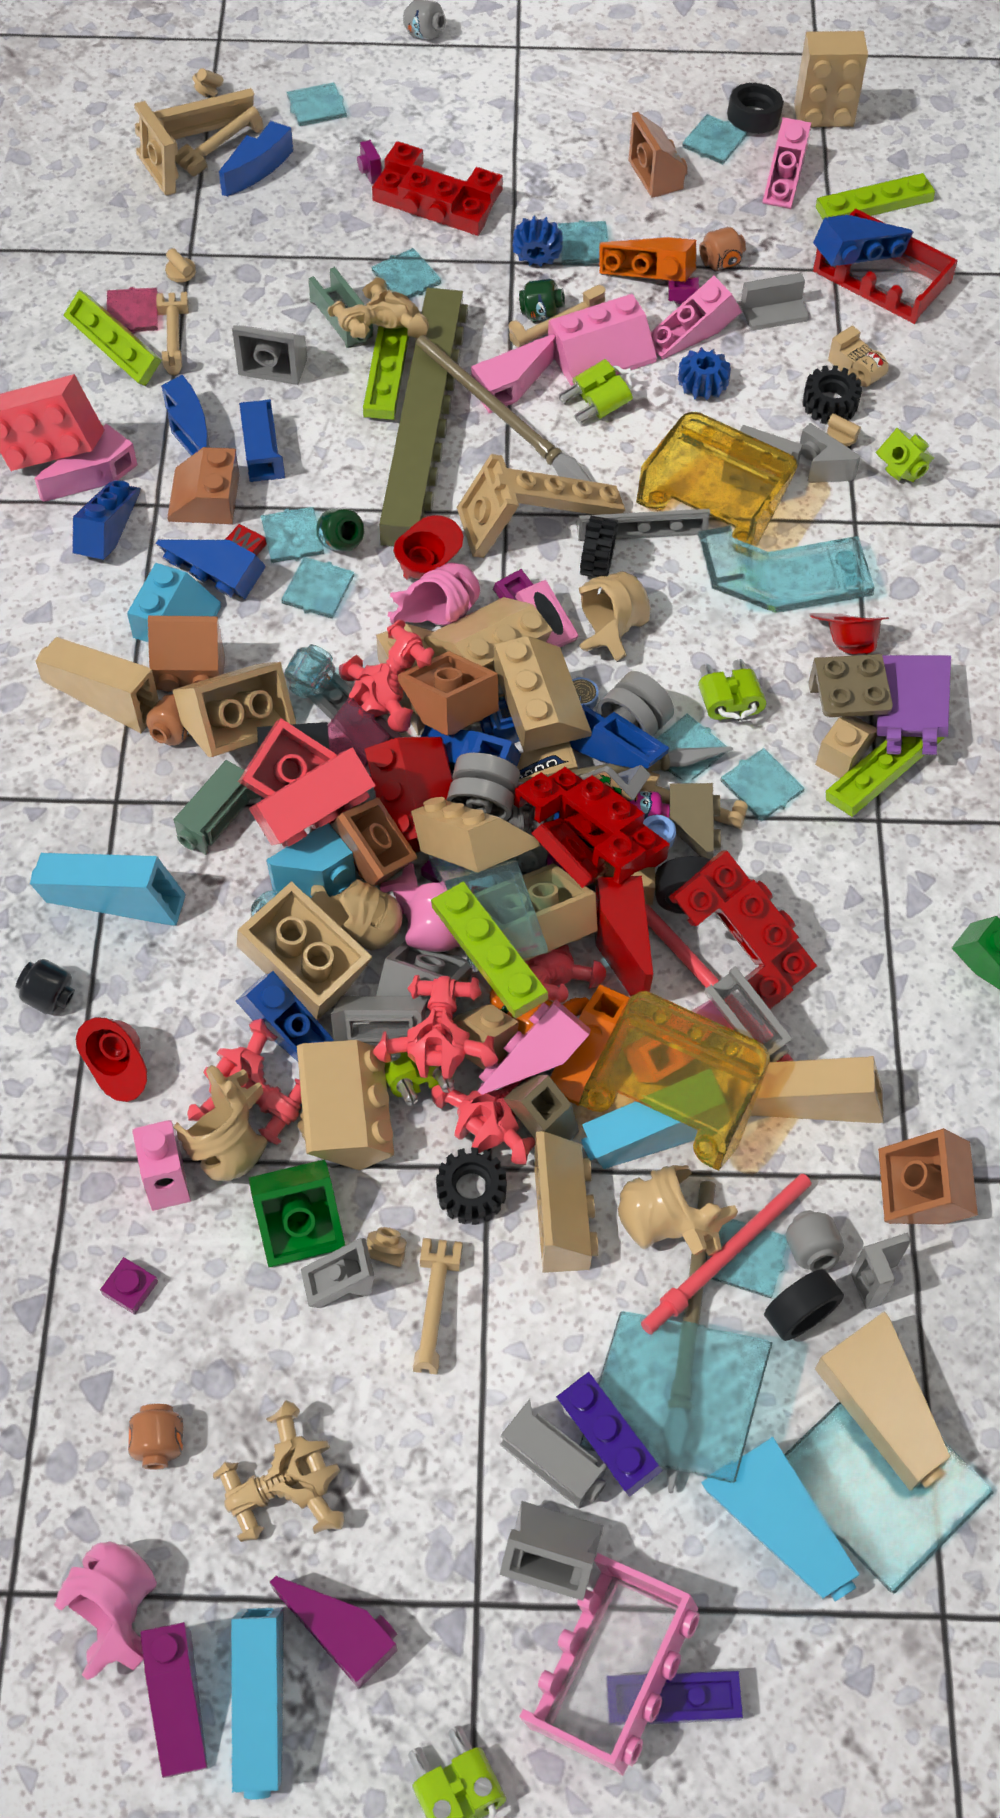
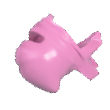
M447 563L437 567L436 570L425 573L420 580L411 584L407 590L390 593V597L399 605L396 611L388 612L390 622L394 624L397 620L410 623L430 621L442 626L456 622L464 617L478 600L480 594L479 581L473 571L463 564Z
M410 863L403 869L401 876L381 883L380 891L384 893L393 891L396 900L401 906L402 914H405L408 919V930L405 935L408 946L428 952H444L460 947L459 943L433 910L431 899L463 881L470 889V885L467 883V875L458 874L455 882L427 883L418 886L414 864Z
M109 1541L105 1543L100 1542L92 1546L91 1550L84 1556L82 1561L83 1568H71L67 1579L62 1583V1588L59 1590L57 1600L54 1603V1606L59 1610H63L68 1606L97 1629V1641L87 1650L86 1658L88 1664L82 1673V1676L87 1680L94 1678L107 1664L115 1661L122 1663L133 1671L143 1660L141 1638L132 1629V1623L137 1616L138 1606L157 1585L150 1567L131 1547Z

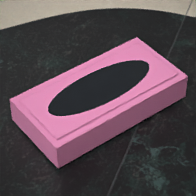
M546 580L517 592L515 598L518 601L533 604L553 631L546 641L547 643L562 647L576 641L579 635Z

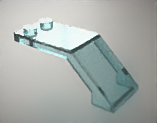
M731 526L698 531V538L712 589L769 611L779 613L874 595L875 587L859 536L767 552L733 538Z
M429 856L432 871L443 889L447 891L464 881L523 959L548 952L547 944L521 870L514 857L477 873L440 858ZM466 954L467 962L472 971H479Z

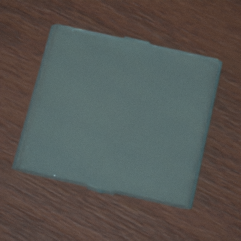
M625 1311L620 1312L598 1382L599 1386L662 1469L668 1471L673 1469L729 1483L736 1482L772 1342L766 1339L707 1328L706 1325L686 1321L681 1323L667 1320L650 1335L641 1326V1321L647 1316ZM582 1434L579 1446L595 1451L584 1434Z
M840 1401L784 1454L838 1541L841 1540L883 1586L893 1594L994 1493L991 1487L945 1441L944 1443L950 1454L949 1460L942 1467L946 1474L927 1489L921 1483L910 1491Z

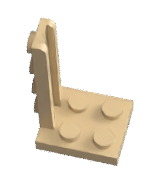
M252 88L154 112L146 101L134 103V109L139 114L140 123L135 124V134L137 137H140V147L136 148V154L165 196L176 193V180L179 177L175 165V155H178L175 139L224 128L254 105V91Z
M490 454L457 506L472 556L484 558L492 545L495 544L498 536L506 524L510 522L512 515L519 507V503L593 515L619 514L625 511L616 485L506 468L503 456Z

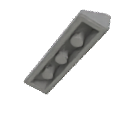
M710 509L592 516L618 520L616 539L707 534ZM591 515L578 517L576 524L578 541H585L587 525Z

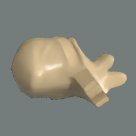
M621 571L610 574L607 577L599 576L593 578L582 587H579L582 610L595 631V635L584 640L579 646L583 651L607 646L616 661L627 656L621 641L623 634L628 632L632 626L641 627L645 625L650 619L651 610L649 598L642 583L636 576Z
M357 879L342 893L331 897L328 896L323 885H313L311 887L312 898H309L360 946L370 951L382 949L397 937L402 923L401 906L394 897L378 890L377 887Z
M210 1065L206 1073L211 1083V1097L215 1108L203 1115L188 1130L181 1127L178 1122H176L173 1128L177 1131L178 1140L182 1142L183 1149L193 1161L201 1160L200 1167L210 1179L215 1181H231L247 1174L258 1162L266 1148L267 1139L262 1135L256 1134L248 1120L249 1110L264 1092L259 1082L249 1089L241 1087L249 1081L247 1072L244 1069L229 1077H224L217 1067Z
M672 1165L670 1167L665 1166L661 1170H651L652 1178L648 1181H644L640 1177L628 1181L620 1193L618 1215L625 1230L642 1249H647L652 1244L666 1238L675 1239L683 1237L693 1255H698L705 1250L708 1256H712L722 1250L719 1238V1231L722 1225L735 1218L738 1210L735 1205L720 1208L713 1203L706 1204L700 1210L688 1206L679 1184L688 1178L692 1172L688 1165Z

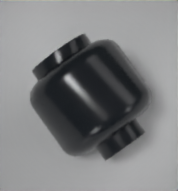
M40 959L35 963L28 962L15 985L19 989L20 1000L44 1014H51L58 1007L65 1009L75 992V989L70 987L72 981L70 972L47 959Z

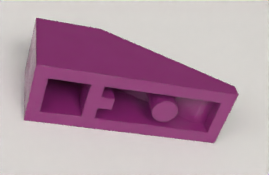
M275 1576L270 1581L273 1591L358 1689L397 1652L396 1643L393 1641L397 1633L382 1615L374 1619L367 1610Z
M183 1622L140 1631L145 1678L162 1778L208 1769L191 1630Z

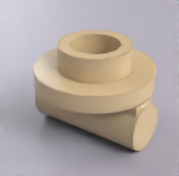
M203 68L192 77L195 82L194 88L204 97L209 95L215 97L218 93L216 88L223 84V77Z
M174 248L168 250L166 257L169 259V262L165 267L167 277L174 282H186L192 279L196 273L194 262L182 257Z
M834 413L830 416L827 423L829 425L827 434L846 447L853 445L857 441L861 431L860 426Z
M380 1227L377 1231L370 1232L366 1241L371 1259L401 1267L403 1264L407 1242L400 1236L399 1231L389 1227Z

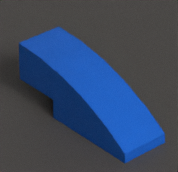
M270 121L258 138L246 135L219 170L222 195L228 197L256 184L277 169L293 152L291 127Z
M184 375L161 385L171 433L191 456L203 447H209L206 421L201 403Z
M582 705L591 730V736L569 741L571 748L589 757L629 768L639 765L649 768L668 754L670 749L616 712L604 718L586 705Z

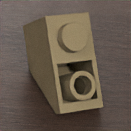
M713 783L670 784V820L675 824L676 834L700 857L712 859L714 857V850H721V829H714L713 816H720V795H713Z
M536 1074L525 1078L504 1098V1101L534 1138L536 1137V1132L541 1131L571 1140L579 1133L572 1104L549 1075Z

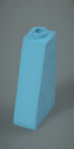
M41 853L37 865L32 871L30 885L46 903L173 926L177 925L186 896L185 892L157 856Z
M709 1069L582 1124L587 1137L581 1139L590 1161L596 1159L603 1169H607L729 1130L738 1125L715 1075Z
M773 1437L701 1482L706 1492L821 1599L831 1595L836 1602L856 1589L852 1580L860 1574Z
M284 1607L242 1608L231 1619L232 1793L244 1792L245 1799L269 1798L271 1791H278L282 1782Z

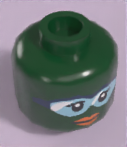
M552 279L527 282L524 290L519 292V304L522 315H527L528 319L532 322H539L559 314L560 308L565 307L563 288L558 289L556 282Z
M331 508L322 513L316 525L317 537L320 543L327 549L340 552L351 551L358 547L363 540L365 533L364 523L361 517L352 510Z

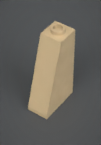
M58 637L48 647H44L35 660L43 682L140 734L147 727L146 717L148 712L159 701L152 669L144 665Z
M874 1056L734 1064V1078L728 1080L729 1099L731 1102L735 1101L741 1115L884 1123L883 1088Z
M883 1312L824 1354L816 1365L815 1370L906 1487L911 1491L922 1483L925 1489H927L946 1474L942 1467L949 1460L950 1454L889 1316Z

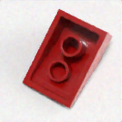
M630 876L620 884L613 880L614 877H598L595 892L598 931L594 932L596 947L631 998L634 999L639 1009H646L653 980V966L642 876Z

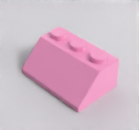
M633 294L549 320L548 336L551 334L555 335L554 359L571 386L574 385L572 378L604 359L612 366H619L624 370L628 368L631 370L657 361L646 314Z

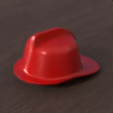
M427 516L416 522L394 543L393 552L403 570V577L406 580H409L411 577L420 580L425 573L436 570L437 567H441L449 562L462 548L464 536L458 524L445 516Z
M811 613L809 615L815 619L828 621L833 642L840 650L849 654L874 652L879 639L881 620L889 619V617L863 618L834 613Z
M101 1017L86 1020L78 1028L76 1045L80 1056L88 1066L96 1082L106 1095L116 1101L128 1102L137 1099L144 1092L147 1084V1068L140 1054V1038L136 1030L121 1020Z

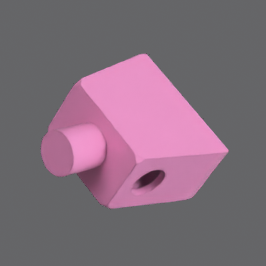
M172 1120L145 1125L132 1130L141 1178L152 1211L191 1202L178 1135L173 1128ZM160 1179H173V1182L168 1185H157Z

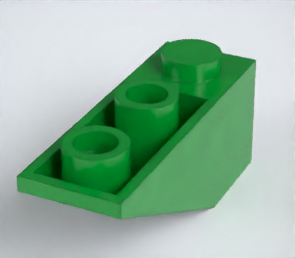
M993 916L970 923L952 946V950L977 976L1000 990V918Z

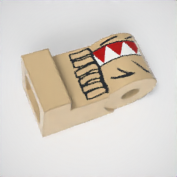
M852 325L832 338L828 361L838 366L840 371L843 368L849 369L848 375L854 372L857 375L856 380L860 379L861 386L868 387L886 375L889 366L883 354L872 350L860 339L861 332Z

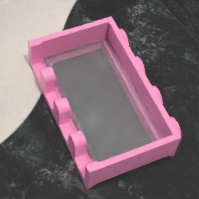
M598 1553L594 1562L600 1569L601 1574L592 1592L586 1589L583 1601H577L582 1614L574 1631L571 1632L564 1629L560 1634L558 1646L563 1651V1654L554 1673L545 1670L539 1678L538 1687L544 1694L535 1713L533 1714L523 1709L520 1719L529 1729L541 1733L624 1776L628 1765L633 1766L639 1758L643 1746V1740L640 1739L647 1722L652 1723L660 1711L662 1704L660 1693L666 1680H672L678 1671L681 1661V1655L678 1653L685 1638L690 1639L693 1636L699 1622V1613H697L698 1607L690 1594Z

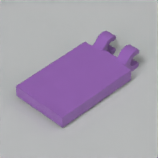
M882 655L893 707L889 714L878 715L877 736H887V754H901L902 737H923L922 755H937V737H948L951 655Z

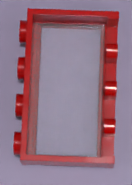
M856 208L849 214L855 217L882 222ZM911 237L902 257L831 266L817 249L813 272L915 324L920 315L944 288L952 283L958 260Z

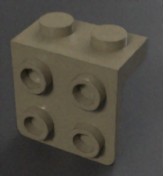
M882 654L814 658L808 681L810 693H819L822 711L826 717L884 715L891 712L893 704Z

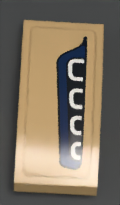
M570 742L523 752L517 765L520 771L519 779L534 777L540 772L543 774L556 773L563 767H567L569 770L578 769Z

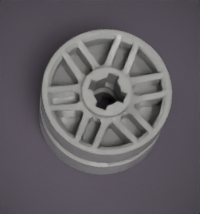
M631 671L599 701L598 713L606 718L613 712H616L654 737L657 731L673 717L674 706L668 693L657 681L642 672Z
M466 753L460 755L456 760L452 776L453 781L450 784L447 801L462 803L466 807L475 810L480 809L484 813L500 817L505 821L508 820L514 804L515 788L518 787L519 769L511 762L490 754Z

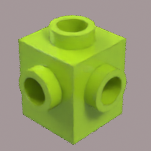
M896 428L876 451V454L888 465L885 470L898 481L903 478L914 482L916 479L921 478L928 471L929 464L935 458L926 450L930 445L916 433L912 436L910 433Z

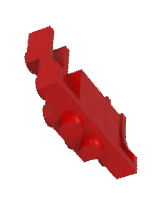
M396 141L384 159L385 169L372 186L373 201L479 236L485 226L492 206L503 190V175L476 167L467 181L421 167L424 164L423 149Z
M563 767L549 777L540 772L515 788L514 805L520 808L529 802L535 807L534 820L538 823H541L560 810L559 818H562L577 835L594 847L592 864L598 867L607 861L615 867L613 880L618 884L639 870L658 866L668 857L670 843L643 824L645 813L593 775L583 780L567 767Z
M727 850L719 852L698 873L669 896L670 900L673 903H678L689 917L687 921L691 926H698L712 913L718 916L754 964L759 965L745 978L770 1010L793 991L792 987L817 967L798 942L799 936L793 930L796 925L792 918L784 910L778 911L770 901L773 895L767 886L761 881L756 882L754 879H749Z

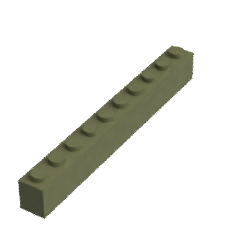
M427 287L421 313L427 318L429 323V329L425 336L459 365L460 349H457V345L462 346L464 339V327L461 326V323H467L468 304H463V291ZM416 343L379 523L380 543L383 546L394 547L395 541L416 522L425 518L426 511L432 512L434 492H430L431 486H437L438 467H435V462H441L443 443H439V440L446 437L447 419H444V414L450 415L451 395H448V392L455 389L456 379L420 349Z

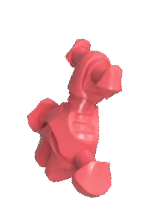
M397 620L393 625L387 627L388 638L396 640L388 652L389 658L386 660L387 663L366 665L363 668V660L358 655H355L347 662L339 665L340 677L345 681H355L348 696V702L353 707H361L359 711L364 718H375L390 713L387 722L389 727L396 732L408 731L413 710L405 707L402 708L399 703L403 698V688L398 681V674L405 672L407 668H411L415 661L420 669L431 666L435 653L432 648L428 647L425 649L423 647L422 640L416 633L404 629L405 622L403 620Z
M566 944L553 949L547 954L525 961L548 991V1000H558L560 1003L565 1002L568 998V989L564 984L568 983L571 979L589 982L588 989L600 985L606 977L605 967L596 960H593L592 967L574 964L569 946Z
M415 975L407 989L413 999L418 998L419 995L431 996L427 1004V1008L430 1011L429 1016L418 1025L408 1029L406 1037L389 1039L386 1031H384L380 1042L373 1049V1054L377 1059L385 1063L391 1061V1054L407 1052L408 1057L417 1065L421 1078L428 1077L429 1066H441L443 1079H451L456 1068L464 1060L465 1055L481 1058L485 1068L493 1066L499 1060L494 1049V1037L488 1035L484 1043L469 1040L470 1034L458 1027L452 1019V1015L457 1011L456 997H468L475 1001L482 994L479 979L472 977L471 982H457L456 979H451L450 976L444 975L435 978L433 981L420 980V975Z
M257 1019L249 1024L253 1035L247 1048H220L216 1054L222 1059L216 1067L224 1077H229L244 1069L247 1072L249 1081L241 1087L249 1089L258 1082L262 1085L264 1093L255 1104H258L261 1108L260 1112L269 1113L273 1117L265 1128H261L258 1131L267 1139V1142L277 1145L281 1142L277 1137L285 1125H289L299 1117L300 1104L302 1103L300 1079L295 1078L296 1085L288 1096L282 1094L278 1086L274 1088L269 1084H265L266 1080L263 1077L265 1074L263 1071L265 1057L260 1056L267 1040L275 1041L278 1037L267 1028L263 1019ZM206 1067L205 1070L203 1071V1073H204L205 1076L208 1078L207 1073H206V1070H207L208 1067ZM212 1097L207 1099L200 1107L196 1104L190 1105L187 1112L188 1121L198 1122L203 1115L214 1109L215 1105Z
M524 1079L483 1095L476 1090L472 1091L469 1095L455 1089L451 1092L448 1089L449 1093H445L440 1085L432 1088L431 1097L437 1107L443 1108L449 1103L458 1108L457 1114L459 1119L455 1129L456 1138L462 1140L471 1132L475 1135L472 1147L478 1148V1153L496 1147L504 1141L512 1150L511 1162L518 1165H526L528 1154L535 1146V1140L533 1137L522 1139L518 1135L519 1126L516 1122L515 1113L504 1101V1098Z

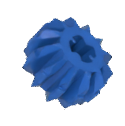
M534 215L532 220L523 218L520 225H516L514 230L513 252L518 255L519 261L527 260L529 266L533 263L538 264L540 267L544 263L552 265L553 261L559 258L562 252V230L558 229L557 222L549 223L547 217L538 219Z
M701 347L698 353L689 350L688 355L683 357L679 364V385L682 386L684 394L693 393L694 400L701 396L708 401L711 395L719 398L722 391H725L729 385L730 363L725 360V354L716 355L714 348L708 352Z

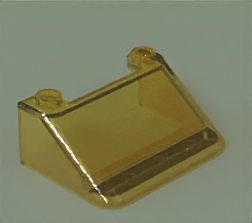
M688 412L681 416L642 464L636 503L655 511H661L666 508L673 498L694 509H710L711 517L735 528L731 536L732 546L737 551L750 557L758 546L795 475L797 461L789 453L699 412Z
M640 991L632 995L626 1002L584 1087L579 1105L595 1112H603L615 1103L618 1093L697 1129L698 1132L693 1144L694 1153L702 1163L719 1171L740 1144L768 1069L770 1056L766 1047L759 1041L653 993Z

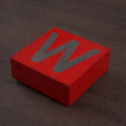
M238 524L225 539L231 540L256 555L267 545L266 537L241 524Z

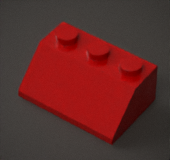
M397 737L365 748L370 774L376 785L374 787L376 798L380 799L415 853L421 852L411 811L423 807V803L431 798L444 797L447 800L450 784L453 781L443 738Z

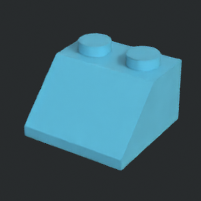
M155 563L127 612L133 638L148 642V615L217 616L221 608V602L187 572Z
M329 823L318 827L307 834L305 838L284 848L266 860L274 896L291 881L311 898V887L313 885H323L326 893L331 897L342 893L356 881L353 852Z

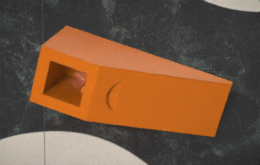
M663 237L601 242L599 244L600 274L686 282L696 270V240Z
M601 984L579 1017V1020L591 1029L589 1036L564 1064L554 1068L550 1076L568 1101L577 1106H580L630 1027L634 999Z

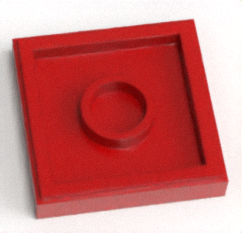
M562 818L540 824L531 833L581 888L596 882L598 877H603L609 871V868L604 863L598 867L592 864L593 851Z

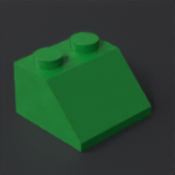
M325 1159L248 1178L268 1268L333 1252L345 1246L332 1182Z

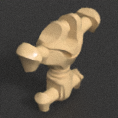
M377 276L363 288L365 297L371 299L366 306L359 304L345 308V304L339 300L328 307L327 310L329 316H336L339 326L343 330L351 332L350 334L353 338L365 339L370 331L369 327L371 324L388 329L406 327L408 328V336L414 338L426 335L429 329L427 318L420 313L416 304L402 293L387 290L386 281Z
M284 1401L274 1415L266 1418L270 1423H277L280 1443L274 1445V1459L271 1462L272 1467L268 1469L267 1475L264 1474L261 1477L253 1475L246 1483L241 1484L236 1472L238 1463L226 1461L213 1473V1479L220 1478L226 1493L224 1495L226 1500L224 1504L228 1513H232L233 1517H236L242 1533L237 1538L241 1542L257 1540L264 1527L258 1526L252 1510L259 1506L262 1508L268 1505L267 1502L275 1498L276 1495L279 1498L285 1497L286 1500H292L301 1509L308 1506L318 1521L313 1527L314 1534L327 1529H342L344 1512L332 1511L322 1497L327 1493L329 1483L339 1474L338 1464L327 1467L321 1453L330 1448L328 1441H308L303 1436H296L293 1419L298 1417L300 1409L290 1401Z

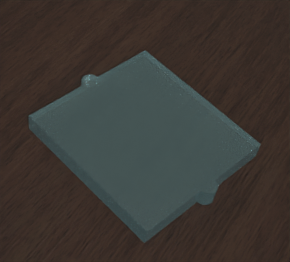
M334 82L287 92V98L291 105L290 113L295 115L299 127L347 117V112L343 105V96L339 95Z
M706 114L682 142V147L699 154L701 158L706 157L723 165L747 137L748 132L734 127L729 121H722Z
M580 220L573 223H558V229L562 230L563 235L562 265L584 264L588 266L589 263H599V244L601 242H609L606 221L585 222Z
M414 248L396 256L391 255L388 260L371 267L375 276L386 281L387 290L402 293L409 299L416 295L422 296L427 287L433 288L441 284V278Z
M313 507L296 510L285 509L284 512L261 516L271 563L294 559L295 561H300L301 558L324 554L323 545L320 543L316 533L317 520Z
M303 557L281 599L282 604L304 610L305 614L311 612L333 619L354 578V572L333 566L332 562L323 563Z
M688 713L657 738L658 741L670 748L669 752L678 748L727 747L711 733L709 727H703ZM725 753L685 767H670L667 771L680 782L691 783Z
M765 748L747 760L741 759L738 766L720 779L739 800L747 803L748 810L760 822L778 809L784 810L788 802L804 792V787Z
M732 1219L722 1225L719 1231L721 1247L747 1223ZM764 1229L723 1267L712 1280L772 1299L778 1275L785 1268L782 1261L787 1246L786 1236Z

